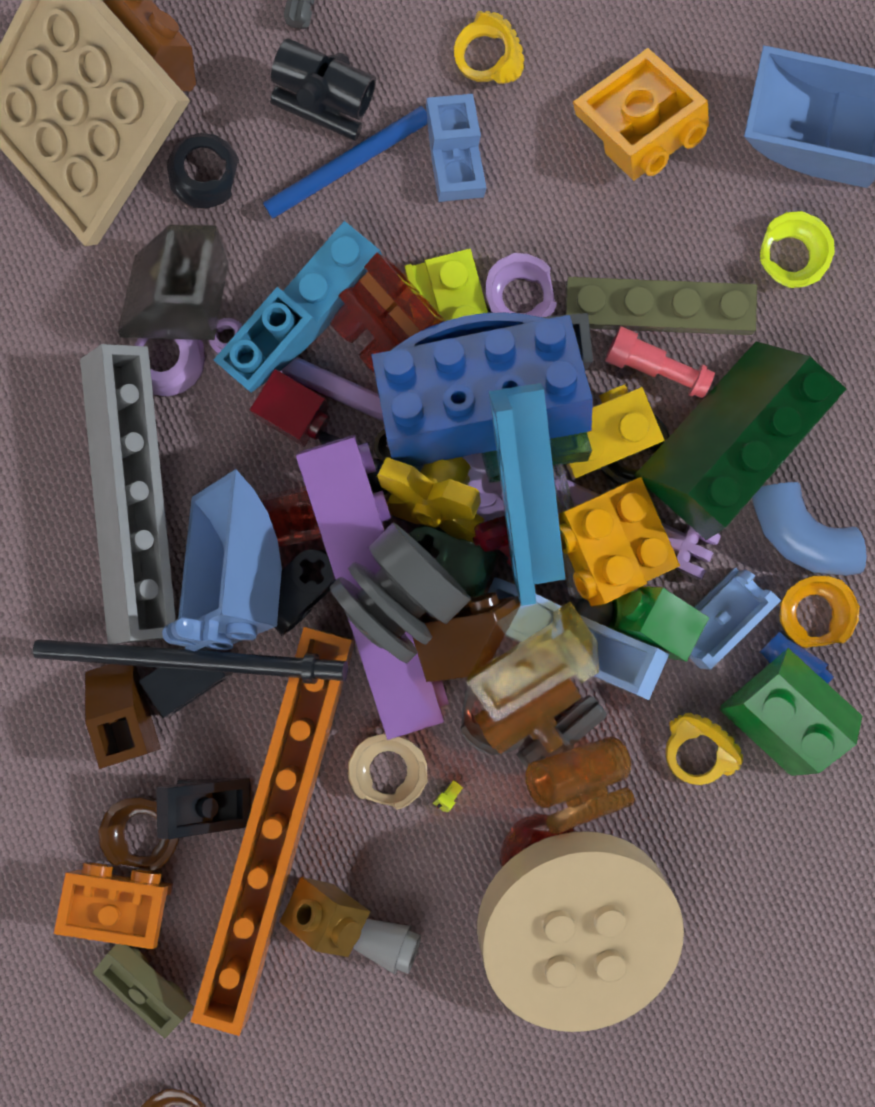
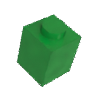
M642 586L625 601L622 608L623 617L617 629L629 637L668 653L669 659L687 662L709 617L663 587Z

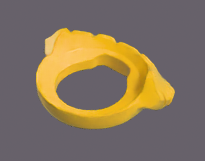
M478 11L474 22L468 24L459 33L454 45V57L459 70L467 78L476 82L495 80L498 84L514 82L520 78L524 70L523 48L519 44V38L516 37V31L511 29L510 22L507 19H503V15L496 12L490 13V11H485V13ZM481 36H488L494 39L500 38L505 44V53L492 68L485 71H477L467 65L465 62V50L472 40Z
M685 713L683 716L678 715V718H674V720L669 722L671 736L666 743L665 756L669 769L678 779L688 784L705 785L716 781L723 774L729 776L740 769V765L743 763L741 748L738 744L734 743V738L728 736V733L722 730L718 724H713L710 719L702 718L701 715H694L693 713ZM705 735L718 745L716 762L704 774H689L678 765L676 760L677 750L686 740Z

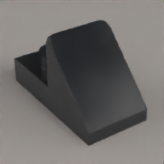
M250 778L178 780L176 785L156 787L157 838L169 840L241 829L247 826L251 812Z

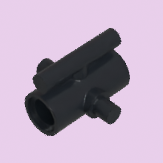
M287 38L280 45L274 58L271 81L297 94L276 86L272 92L270 104L356 141L361 133L362 123L342 115L340 112L361 120L371 103L376 86V77L351 66L348 57L343 53L327 56Z

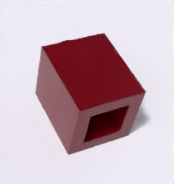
M274 369L250 408L251 413L256 419L303 447L306 446L310 438L316 441L330 420V416L326 414L329 406L325 398Z

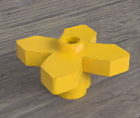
M388 457L385 458L377 477L381 487L392 493L387 505L393 516L414 524H424L429 527L439 526L451 537L474 545L472 540L476 536L474 528L477 524L485 522V520L476 513L481 503L478 489L468 486L471 481L468 475L471 466L464 458L442 459L424 464L420 472L411 465Z

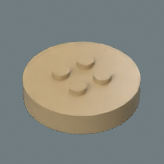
M598 832L559 834L543 839L523 849L500 869L489 884L483 896L477 920L478 943L487 978L498 998L507 1008L525 1021L546 1029L565 1032L590 1031L611 1026L627 1019L647 1006L663 990L674 973L681 955L684 937L680 907L655 862L634 844L624 839Z

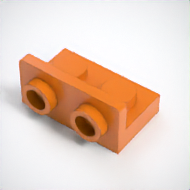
M84 862L82 870L65 873L54 934L147 949L157 947L166 896L171 894L173 886L172 883L160 882L161 873L134 869L131 871V877L113 875V866L92 862Z

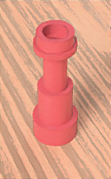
M622 326L619 327L608 350L605 362L623 369L624 365H627L654 378L657 374L689 387V396L693 397L695 395L702 399L704 398L711 386L715 372L708 370L707 366L703 364L696 370L666 356L667 351L637 339L638 333Z

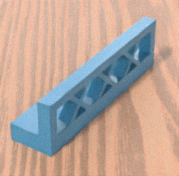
M541 383L489 391L513 579L521 606L537 604L535 584L565 580L545 393Z

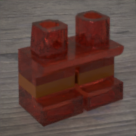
M378 252L364 266L367 273L353 288H347L338 295L345 304L330 322L339 335L350 343H353L366 329L370 331L375 338L358 355L372 372H374L371 354L391 351L414 334L446 321L428 300L420 294L419 290L392 261Z

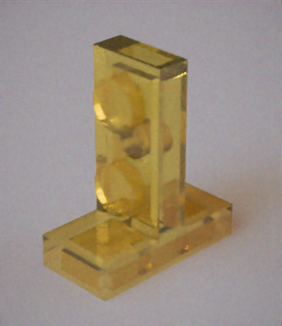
M568 602L553 612V623L478 669L467 678L466 682L496 723L574 674L583 683L599 673L598 641L572 603Z

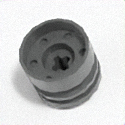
M392 523L368 547L381 569L375 574L367 567L353 562L348 569L361 586V589L343 577H339L330 586L334 597L344 608L346 616L367 639L407 664L418 651L405 632L426 645L433 637L420 617L427 612L435 619L447 624L471 598L443 566L397 524Z

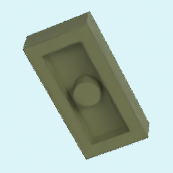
M116 944L92 972L164 1039L182 1022L194 1007L185 998L179 986L161 977L149 966L147 958L139 950L128 945Z

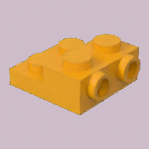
M649 48L642 51L573 101L575 115L603 141L605 154L633 181L644 173L648 176L658 174L666 166L670 154L681 146L690 149L698 145L709 127L708 100Z
M642 477L558 513L562 552L568 554L575 570L573 580L577 591L585 600H588L590 606L609 603L680 566Z

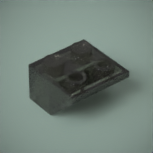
M168 225L135 255L118 327L120 338L215 340L229 264L217 226Z

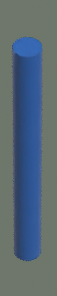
M423 106L416 108L264 201L263 205L272 219L276 218L428 124L426 110Z

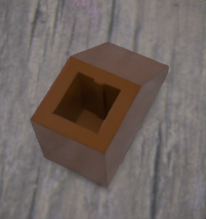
M493 592L473 597L447 624L435 619L426 612L427 615L423 616L421 620L425 623L433 638L425 645L413 637L426 682L469 677L492 660L521 606L518 596L498 599L497 594Z
M107 664L85 671V723L99 769L161 749L144 690L138 682L140 677L136 666Z

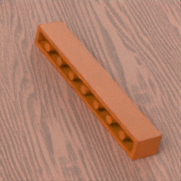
M303 627L295 657L304 658L306 653H315L319 655L320 659L347 661L349 667L356 641L314 628ZM289 677L190 1021L192 1023L240 1036L249 1019L344 681L318 679L316 684H305L302 678Z

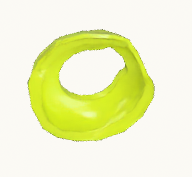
M803 211L786 212L769 223L761 245L760 261L765 271L776 282L787 288L806 287L819 281L830 267L835 253L834 239L829 228L819 218ZM785 238L801 240L809 251V260L806 267L797 272H788L779 267L775 262H772L770 260L772 242Z

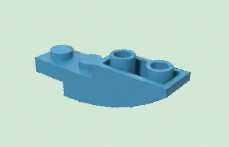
M343 221L283 291L278 287L275 288L214 358V361L249 392L256 390L268 381L274 369L280 372L301 354L355 298L352 291L360 283L359 280L383 257L380 249L347 222Z

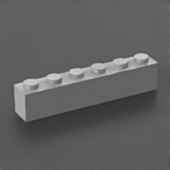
M101 344L82 357L80 363L107 643L123 644L164 639L162 635L163 628L176 621L149 350L148 346Z

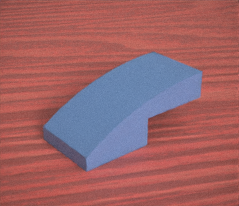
M473 94L427 98L428 133L438 202L483 198L486 192V182L479 151L481 133Z

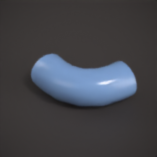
M799 482L762 486L752 497L753 506L764 536L785 559L813 573L848 576L861 574L864 571L867 555L861 531L854 526L833 528L817 522L806 509Z

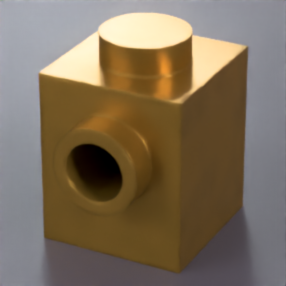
M301 877L279 922L315 952L349 957L354 945L360 938L361 930L370 911L334 884Z

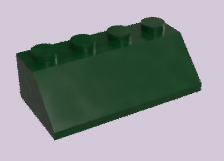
M756 341L634 476L636 478L642 477L647 488L705 540H708L730 524L847 388L811 356Z

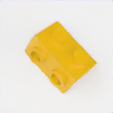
M624 384L599 395L602 404L592 408V431L555 438L572 479L665 441L643 387L628 392Z

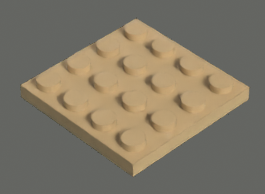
M23 0L0 43V149L84 246L97 245L185 110L190 99L102 0Z

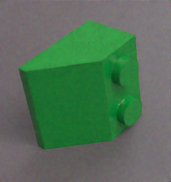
M789 648L725 701L719 709L790 776L819 774L856 746L863 717Z

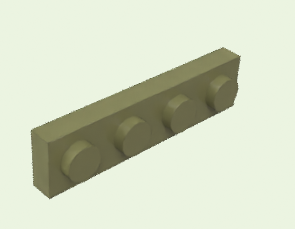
M568 277L566 281L565 315L588 313L590 329L618 330L622 326L631 331L752 335L756 331L757 284Z

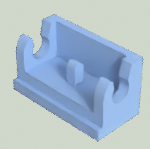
M733 568L694 607L709 617L689 656L700 669L711 670L781 601L771 590L761 589L753 581L755 575L748 570L739 571L737 568Z

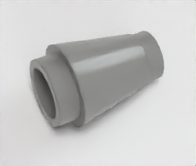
M367 919L361 930L360 938L353 949L393 974H396L398 970L408 974L416 958L421 935L412 932V926Z

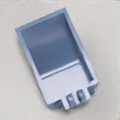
M763 45L744 137L754 149L768 159L789 169L812 177L868 188L875 180V69Z
M236 469L203 489L191 499L178 620L166 625L162 631L166 642L185 646L186 650L196 651L203 647L216 650L232 649L233 644L242 640H254L257 638V634L277 626L282 571L278 539L267 510L252 486Z

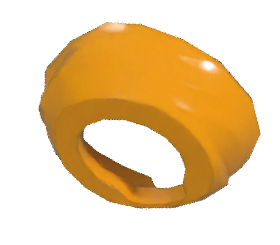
M811 575L800 580L787 590L780 603V623L786 635L803 648L835 643L843 644L852 636L859 621L860 606L853 591L842 580L830 576ZM809 595L823 597L832 609L829 632L819 637L808 636L807 631L799 624L796 617V609L799 602Z

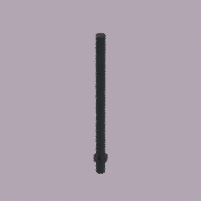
M37 639L33 645V655L36 659L302 678L305 684H316L318 679L346 681L348 675L347 661L320 659L319 655L315 653H306L304 658L42 639Z

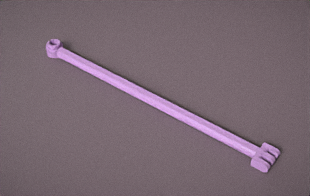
M223 318L217 320L212 326L219 333L225 329H232L236 334L241 329L242 324L232 318ZM209 332L208 339L210 345L219 354L227 343L219 341L217 332ZM298 357L280 371L301 385L383 421L378 393ZM554 474L556 500L560 503L574 507L600 495ZM662 523L680 564L675 569L702 580L705 570L698 565L690 563L689 560L693 556L702 561L710 562L713 552L696 544L701 539L708 544L717 545L721 535L717 533L708 540H705L689 524L685 533Z

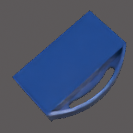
M506 312L468 315L428 327L409 337L391 351L371 354L391 458L413 467L442 459L449 460L496 450L489 391L541 383L545 393L550 439L592 431L593 398L570 315L550 319Z

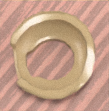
M379 734L368 737L356 746L348 761V780L354 793L360 799H368L380 804L393 806L398 810L408 806L421 795L428 782L427 763L422 751L404 736L387 740L386 734ZM384 751H393L401 755L407 765V776L393 794L375 790L370 775V764L373 758Z

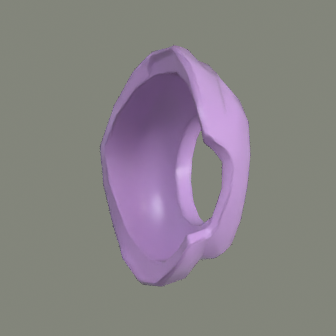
M512 253L497 261L488 272L484 294L491 313H515L505 306L502 293L509 282L516 279H525L540 284L543 291V302L539 303L532 311L520 314L538 317L551 316L557 303L554 299L550 278L551 268L549 265L537 257L523 253Z
M166 321L147 328L142 332L135 346H144L149 338L165 336L171 337L179 345L180 355L174 367L163 372L150 369L153 395L159 396L177 395L193 386L202 374L205 360L203 342L197 333L183 322Z

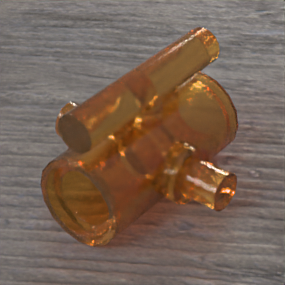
M556 660L552 661L528 679H526L524 674L518 676L508 661L496 667L492 673L502 686L499 690L502 697L474 715L491 747L496 749L501 755L528 735H530L532 740L538 739L547 753H552L561 747L564 741L554 728L557 725L554 717L582 699V697Z
M605 737L575 747L572 750H566L533 761L526 769V786L531 798L537 805L542 808H550L564 802L567 804L568 808L550 814L547 817V826L553 834H559L634 804V795L629 788L623 787L610 793L606 789L608 786L627 779L631 772L630 755L625 745L615 737Z

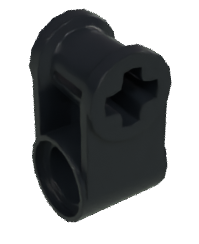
M305 550L282 569L277 626L274 627L281 636L287 634L312 611L314 606L331 591L330 586L336 579L327 551ZM310 562H324L325 566L321 570L325 578L323 581L320 579L310 581L308 578L312 572L311 567L308 565Z

